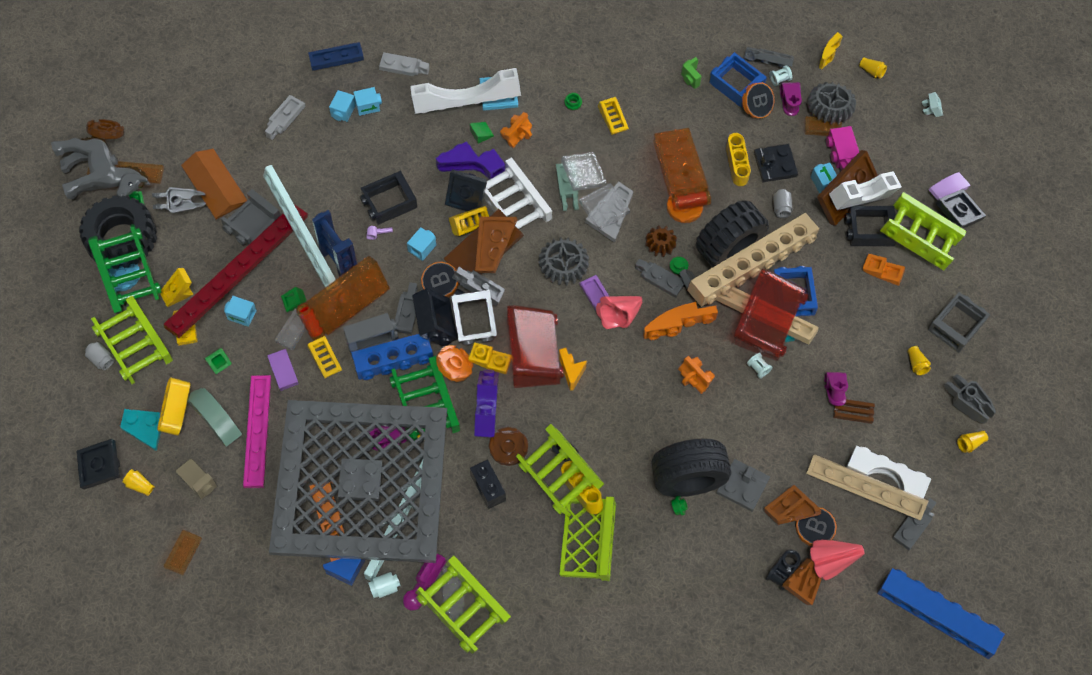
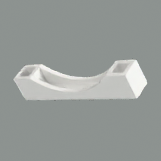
M516 68L498 71L484 83L467 89H444L429 83L411 86L415 114L521 96Z

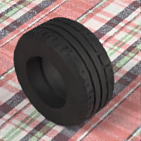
M701 438L677 442L660 449L651 460L656 489L665 496L687 497L707 493L726 484L731 476L726 447L720 441Z

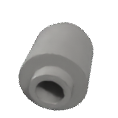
M781 189L773 194L776 216L779 218L789 217L793 211L791 193Z
M99 342L91 343L85 349V357L98 369L107 370L115 361L113 355Z

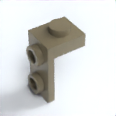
M189 459L176 470L177 474L201 500L217 487L213 478L208 473L205 474L192 459Z

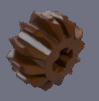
M659 225L657 229L651 228L650 233L646 235L645 243L646 247H649V253L655 251V256L661 253L663 258L666 253L671 254L677 245V237L673 235V229L668 231L667 225L664 229Z

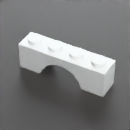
M893 171L880 174L862 184H857L855 180L841 183L829 195L836 209L839 210L888 198L899 190L901 185Z
M856 446L847 464V468L867 476L875 473L885 474L897 483L899 489L923 499L931 481V478L927 477L924 473L908 469L902 463L892 462L884 455L874 454L866 447Z

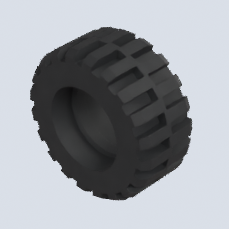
M116 195L109 199L107 197L103 198L101 202L94 203L91 209L88 208L85 212L86 216H83L80 221L79 233L81 241L94 262L96 261L88 239L97 236L98 240L102 239L104 241L106 240L103 239L105 234L117 225L135 224L136 229L140 228L143 239L140 241L146 257L148 256V251L151 252L156 243L157 230L149 210L139 200L135 198L130 199L129 196L119 197ZM135 240L105 248V251L102 252L105 258L111 259L137 251L138 249ZM141 258L112 266V268L119 269V266L128 268L131 264L136 265L140 263L139 260Z
M746 200L737 201L735 204H731L726 209L721 210L718 215H715L705 225V228L701 230L700 235L696 239V248L713 268L765 237L769 230L768 220L752 202Z

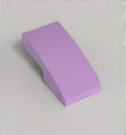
M958 172L930 187L929 191L938 200L961 189L965 191L970 184Z

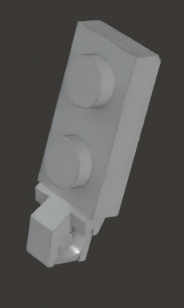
M383 52L379 70L409 76L418 75V73L428 75L429 63L422 62V60Z
M289 95L269 118L268 128L265 130L266 137L273 140L278 133H283L305 108V103Z

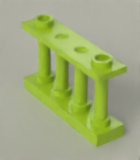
M903 192L893 204L895 209L898 210L894 220L889 219L880 231L944 271L954 260L953 257L948 255L952 244L956 246L965 236L966 231ZM904 215L914 220L910 230L900 225ZM920 225L930 230L925 240L916 235ZM936 235L946 240L941 250L932 245Z
M130 296L126 299L129 306L126 307L125 311L100 325L95 317L91 318L94 323V326H92L93 331L97 337L102 336L122 369L119 372L123 379H129L131 384H134L135 381L131 375L156 360L160 361L163 359L166 364L173 360L134 297ZM130 316H136V324L110 339L107 338L104 333L105 330ZM139 330L146 332L147 335L144 336V339L117 354L113 345ZM148 345L155 346L156 350H154L153 354L128 368L122 362L123 359Z
M550 424L545 429L550 435L544 444L527 459L520 454L516 455V457L520 461L518 464L525 473L529 472L554 502L553 508L559 514L564 513L570 517L572 514L566 506L588 486L594 485L597 489H600L604 483L560 431ZM558 444L561 447L560 453L537 473L532 465L553 445L556 446ZM565 458H570L573 461L570 464L571 467L548 486L543 478ZM581 471L585 475L582 477L583 480L560 501L555 492L576 472L579 473Z
M453 556L445 564L447 571L426 591L421 587L415 592L418 595L416 599L423 606L427 605L459 639V645L465 652L468 653L470 651L473 654L478 649L474 643L495 623L503 625L511 616L461 562ZM452 577H457L462 582L461 587L439 607L431 597ZM471 592L476 597L475 602L453 622L445 613L464 594ZM485 607L490 612V617L467 637L459 628L480 608Z

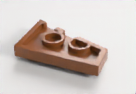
M480 217L475 267L477 273H496L517 223V217Z

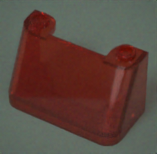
M762 268L734 335L735 345L755 353H761V355L776 361L779 360L780 356L784 357L787 350L785 339L798 308L801 304H806L809 296L806 293L807 290Z
M517 305L507 306V324L510 337L514 388L560 384V378L564 377L563 366H559L555 325H558L557 314H553V310Z

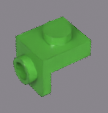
M696 57L692 60H687L683 64L681 73L686 84L691 85L694 89L700 86L702 77L695 70L698 65Z

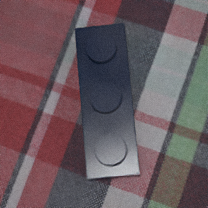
M360 42L308 52L312 71L364 60Z

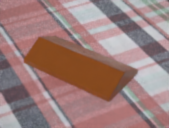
M214 149L195 152L181 165L196 190L206 193V195L201 197L216 220L241 207L247 201Z

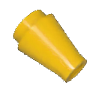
M865 57L859 67L863 68L873 77L880 79L887 70V65H884V62Z
M918 346L908 349L907 352L913 372L919 376L928 373L931 370V363L919 350Z
M983 430L962 434L957 440L958 447L964 453H971L981 444L988 441V435Z
M132 469L126 474L122 482L126 485L125 487L143 493L146 496H149L155 487L138 470L134 471Z

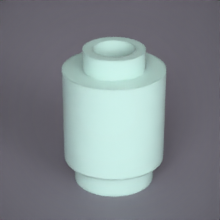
M391 572L373 578V581L368 582L374 598L378 596L381 598L398 591L397 587L400 586L397 575H392Z

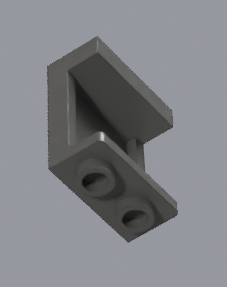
M253 189L247 193L248 200L228 219L225 217L221 218L223 230L229 235L232 233L241 245L246 244L247 246L280 217L279 209Z

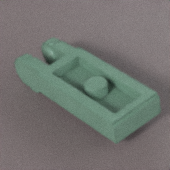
M574 162L556 164L562 209L567 211L568 204L566 198L573 197V208L578 210V188Z

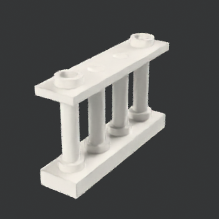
M512 157L506 160L505 171L487 181L484 196L487 204L493 212L500 209L507 217L524 206L532 204L535 211L517 221L515 226L518 229L537 218H543L545 222L552 219L551 208ZM507 178L514 180L515 185L495 196H492L488 191L489 188ZM517 191L524 193L525 198L504 210L498 204V202Z

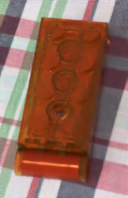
M684 128L655 133L653 142L674 211L711 205L709 187L690 129Z
M368 256L308 301L300 304L296 312L311 339L317 340L325 334L329 335L388 291L390 287L377 261Z

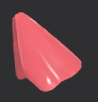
M603 296L600 298L601 303L596 305V313L601 318L604 328H626L630 326L643 303L642 297Z
M816 540L813 542V547L810 548L811 559L815 564L814 569L818 577H823L824 580L837 576L865 554L862 545L834 540Z

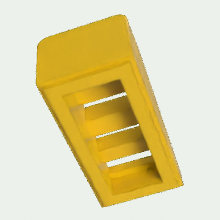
M616 97L599 102V111L612 135L629 129ZM613 107L614 109L607 111L606 108ZM616 112V115L609 116V114ZM619 118L618 121H615V122H612V121H611V120H613V119ZM622 124V127L614 129L615 125Z
M483 206L450 217L449 222L453 234L461 236L478 228V213H481V217H489L487 207ZM472 215L474 216V220H475V223H476V224L473 223V220H472V217H471ZM465 218L467 219L468 227L466 226Z
M325 336L307 344L324 379L342 371ZM324 345V349L317 352L315 351L316 348H319ZM328 352V355L322 358L318 357V355ZM329 358L332 359V361L324 365H322L321 363ZM333 364L335 365V368L327 372L325 371V368Z

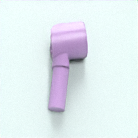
M370 226L367 229V239H376L377 234L393 232L392 227L377 229L375 226Z

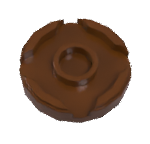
M99 119V122H95V120L87 122L86 131L94 137L117 139L123 136L124 127L120 126L116 121Z
M501 428L490 439V454L501 465H516L520 463L516 455L520 454L524 458L527 455V438L516 428Z

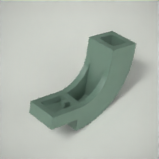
M205 388L194 390L189 395L187 403L205 420L217 438L226 447L242 435L229 415Z

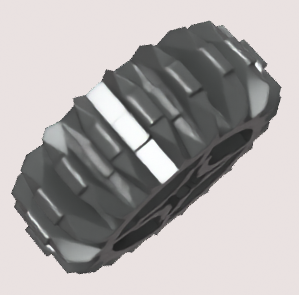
M825 81L824 84L819 83L817 87L814 86L807 102L812 116H817L818 120H824V123L826 121L830 122L831 125L834 122L838 125L840 122L845 123L847 119L852 117L856 109L855 95L851 94V90H847L846 86H840V83L834 84L833 81L830 84Z
M560 237L559 241L553 238L552 244L547 242L546 247H542L539 254L541 273L545 274L546 279L551 277L552 283L558 280L559 286L562 281H565L566 286L570 280L575 284L576 279L581 280L582 275L586 274L589 267L587 250L583 249L582 243L577 244L576 239L571 242L569 237L566 240ZM575 264H578L575 268L568 270L570 267L575 266Z

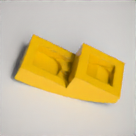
M838 32L829 40L823 51L819 64L821 70L834 59L835 49L840 46L843 36Z

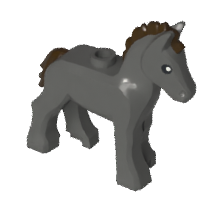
M91 136V138L85 137L81 138V140L72 138L65 141L51 142L56 156L63 155L65 152L75 151L71 155L63 157V160H60L63 173L69 172L75 164L81 161H88L89 175L62 184L68 199H75L80 193L85 191L108 189L119 186L116 192L119 197L129 196L134 191L142 188L143 185H150L148 177L142 169L138 167L132 168V166L117 168L115 166L118 165L115 154L112 155L103 138Z

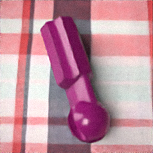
M436 555V563L424 562L415 577L416 585L413 590L406 592L403 597V605L408 610L414 611L422 606L416 599L418 595L415 592L419 587L425 591L435 582L446 563V559L442 555Z

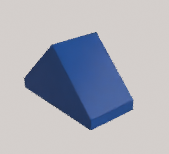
M341 558L323 564L326 574L352 586L365 560Z

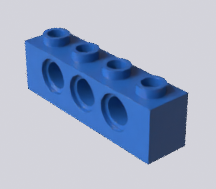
M419 334L351 352L359 380H369L379 374L388 375L392 373L391 369L394 368L395 370H406L418 363L424 365L429 363L428 358L433 357L429 340L420 337ZM409 351H416L413 355L407 354ZM391 356H397L394 360L389 359ZM372 361H378V362H379V363L376 364V365H371V364H370Z

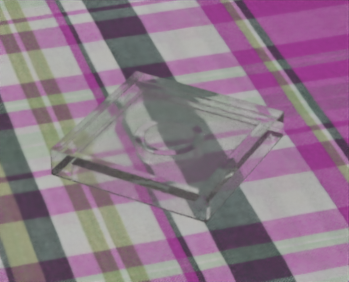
M594 152L563 156L561 158L573 191L603 187L607 184Z
M611 183L579 199L580 205L598 230L630 214V209Z

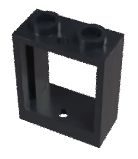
M401 171L361 187L362 195L360 200L363 206L367 205L369 209L367 210L371 220L376 221L377 225L418 208L417 199ZM398 186L405 201L378 213L370 198Z
M895 206L850 207L848 213H845V224H848L846 239L850 240V246L894 247L897 241L886 234H858L856 217H884L885 225L889 219L894 220L896 216Z
M425 288L412 295L420 337L437 343L440 346H447L452 341L458 339L450 298L429 288Z

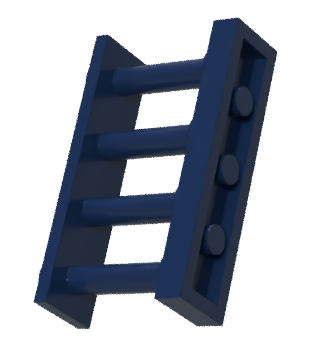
M329 210L317 214L312 219L319 250L323 257L329 255L337 267L340 283L346 288L360 279L353 243L349 238L341 241L334 230Z

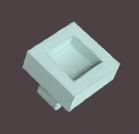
M936 92L930 93L929 100L922 101L924 107L929 106L927 109H923V112L926 115L934 113L936 117L942 116L941 100Z

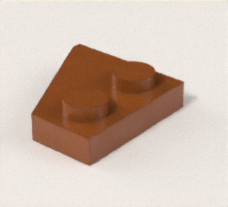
M793 485L764 508V512L780 525L820 515L821 509Z
M808 558L783 583L782 587L806 605H813L822 578L818 577L814 569V561Z

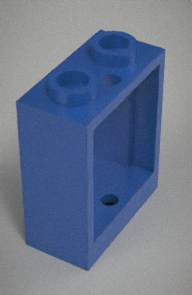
M734 52L730 57L727 56L719 67H715L711 71L710 84L742 108V97L749 85L739 92L723 80L722 77L732 68L750 80L751 83L749 85L765 83L767 77Z
M798 266L796 268L779 267L774 269L772 284L776 307L794 316L815 315L818 305L812 267ZM806 278L809 301L784 302L781 279Z

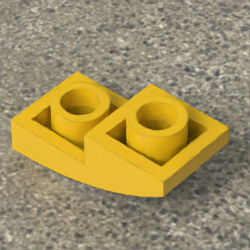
M474 342L468 360L483 368L507 374L512 355L494 351L491 346Z

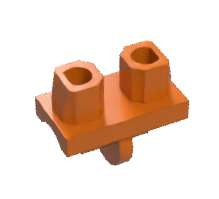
M523 112L520 116L514 115L511 118L510 123L512 126L510 128L503 127L500 131L502 138L507 140L510 147L514 148L523 138H531L532 133L530 129L532 124L528 120V114Z
M687 356L678 369L684 377L682 384L686 386L690 383L702 394L706 391L715 375L709 370L704 372L701 369L702 361L698 357L691 359Z

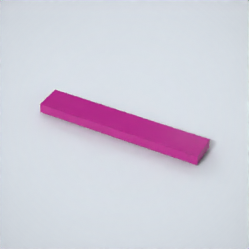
M271 375L251 376L244 488H264Z

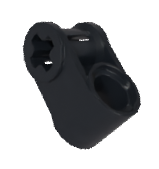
M787 550L778 563L774 565L766 580H771L780 586V589L783 591L785 589L782 587L783 583L796 571L800 564V554L795 550ZM785 558H793L795 564L789 565Z

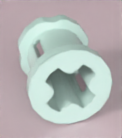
M787 65L778 71H770L769 73L770 80L774 86H778L779 83L786 80L791 81L793 78L791 69Z
M761 353L754 355L747 362L748 366H752L758 373L757 376L759 378L767 375L773 368L762 359Z

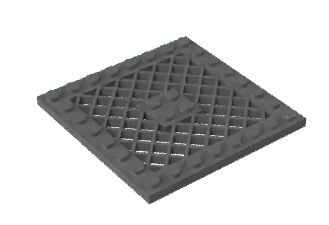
M288 400L269 554L436 563L447 408ZM321 423H328L329 425L324 427ZM341 424H348L349 426L344 428ZM317 425L321 431L313 436L309 430ZM361 425H368L369 427L364 429ZM337 426L341 432L333 437L329 431ZM381 426H388L389 428L384 430ZM357 427L361 433L353 438L349 432ZM401 427H409V429L404 431ZM377 428L381 434L373 439L369 433ZM397 429L401 435L393 440L389 434ZM417 430L421 436L413 441L409 435ZM306 434L310 438V440L304 444ZM326 435L330 441L322 446L318 440ZM346 436L350 442L342 447L338 441ZM366 437L370 443L362 448L358 442ZM386 438L390 444L383 449L378 443ZM406 439L410 445L403 450L398 444ZM422 441H424V451L418 446ZM315 444L319 450L311 455L307 448ZM335 445L339 451L331 456L327 449ZM355 445L359 452L352 457L347 451ZM375 446L379 453L372 458L367 452ZM395 447L399 454L392 459L387 453ZM415 448L419 455L412 460L407 454ZM304 453L308 458L302 462V456ZM324 453L328 460L320 465L316 458ZM344 454L347 459L342 458L340 465L336 459ZM364 455L368 460H363L359 458ZM383 456L389 461L385 466H383L382 460H379ZM404 457L409 463L401 469L397 462ZM423 459V464H422V469H421V468L417 465V463H418L420 460ZM313 462L317 468L309 474L304 468ZM333 463L337 470L329 475L325 468ZM393 466L398 472L390 478L386 471ZM413 467L418 474L411 479L406 472ZM302 472L306 477L300 481V473ZM322 472L326 478L318 484L314 477ZM340 474V480L338 485L334 478ZM381 476L387 480L382 486ZM403 476L407 483L400 488L395 481ZM420 478L421 489L415 484V482ZM311 481L315 487L307 493L302 487ZM331 482L335 489L327 494L323 487ZM392 485L396 492L389 497L384 490ZM412 486L417 492L409 498L404 491ZM299 490L304 496L297 501ZM320 491L324 497L316 503L311 497ZM337 493L338 499L342 500L338 504L332 499ZM381 494L385 501L377 506L374 501H379ZM401 495L406 501L398 507L393 500ZM418 497H420L419 508L414 503ZM308 500L313 506L304 512L300 506ZM353 500H361L362 502L357 505ZM329 501L333 508L325 513L320 507ZM349 502L354 508L345 514L341 507ZM369 503L374 510L366 515L361 509ZM390 504L395 511L386 516L382 509ZM410 505L415 512L407 517L402 511ZM297 509L301 516L295 520ZM317 510L322 517L313 522L309 516ZM338 511L342 518L334 523L329 517ZM358 512L363 519L355 525L350 518ZM379 513L384 520L375 525L370 519ZM399 514L404 521L396 526L391 520ZM417 516L418 527H416L412 522V520L415 519ZM306 519L311 526L302 532L298 525ZM326 520L331 527L323 533L318 526ZM347 521L352 528L344 534L339 527ZM368 523L373 529L364 535L359 528ZM388 523L393 530L385 536L380 529ZM409 525L414 531L406 537L400 530ZM294 529H295L299 534H293ZM315 529L319 535H313L310 533ZM336 531L340 536H333L330 534ZM354 532H357L360 537H354L351 535ZM377 533L381 538H374L371 536ZM398 534L402 539H395L392 537Z

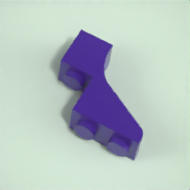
M467 141L456 145L448 152L441 153L436 158V167L441 172L452 171V169L456 171L475 170L481 172L490 180L505 171V163L494 149L485 151L478 157Z
M486 369L479 373L474 436L494 437L499 372L491 369Z

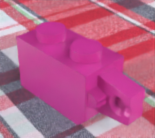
M851 126L830 129L829 135L826 137V145L831 149V161L835 162L836 168H840L842 171L859 153V149Z

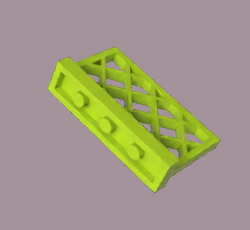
M614 497L602 499V511L596 516L590 514L593 519L585 525L578 519L586 512L585 508L583 507L576 515L571 511V503L581 504L577 498L566 506L573 518L570 519V517L565 515L560 576L596 578L602 581H610L616 513ZM577 521L582 528L573 535L569 530V525ZM596 521L600 525V531L593 536L587 528ZM583 531H586L591 538L582 545L576 537ZM575 540L580 547L571 554L567 550V545ZM595 541L599 548L591 555L586 547ZM584 550L589 558L580 564L575 559V556ZM573 559L578 567L573 572L565 571V565ZM593 560L597 565L596 573L587 572L583 567Z

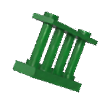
M135 224L130 226V233L104 241L102 239L98 240L97 236L88 239L114 313L122 311V305H124V302H127L126 299L130 296L137 299L153 294L155 300H158L159 294L162 293L159 282L155 283L146 259L140 241L143 239L140 228L136 229ZM135 240L137 251L111 259L104 257L102 251H105V248ZM141 258L144 269L118 277L111 276L109 269H112L111 266ZM144 276L148 277L150 287L124 295L117 294L115 287H118V284Z
M436 356L428 358L429 365L426 366L427 368L397 377L395 368L391 369L392 377H389L392 389H397L402 406H407L406 401L434 392L435 394L439 393L441 399L438 402L423 407L447 408L446 427L451 428L452 434L460 431L459 422L443 375L436 364ZM425 376H433L435 382L432 385L403 394L400 384ZM415 430L409 436L415 441L420 434Z

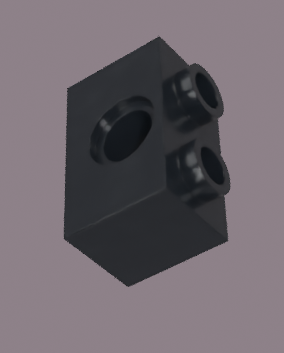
M488 460L470 468V476L487 509L506 501V493Z

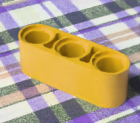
M732 133L729 135L726 145L731 177L735 185L745 186L748 183L751 172L746 145L741 134Z
M169 378L158 422V431L176 436L179 435L187 404L190 382Z
M567 461L562 465V474L571 467L570 464L573 461ZM581 471L579 473L576 472L565 482V485L571 491L583 480L582 477L585 475ZM594 485L588 486L576 497L590 514H598L603 509L601 493Z

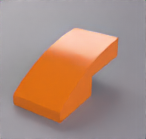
M868 254L863 271L899 286L905 272V267L888 263L887 258Z

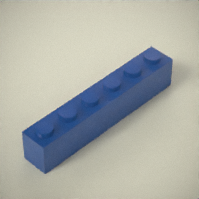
M891 569L877 593L987 659H990L995 654L1005 635L997 626L987 624L977 614L963 610L962 606L958 603L946 600L941 593L929 590L922 582L910 579L905 572L899 569Z

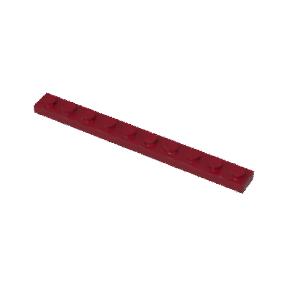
M294 204L304 222L308 217V213ZM283 213L171 316L164 323V328L177 338H180L293 232V229L285 214Z

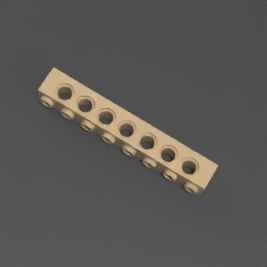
M804 213L691 280L688 292L701 307L707 303L712 304L718 296L728 294L733 287H740L748 278H755L763 269H770L778 260L783 261L793 251L796 253L803 245L813 243L817 239L816 235L820 228Z

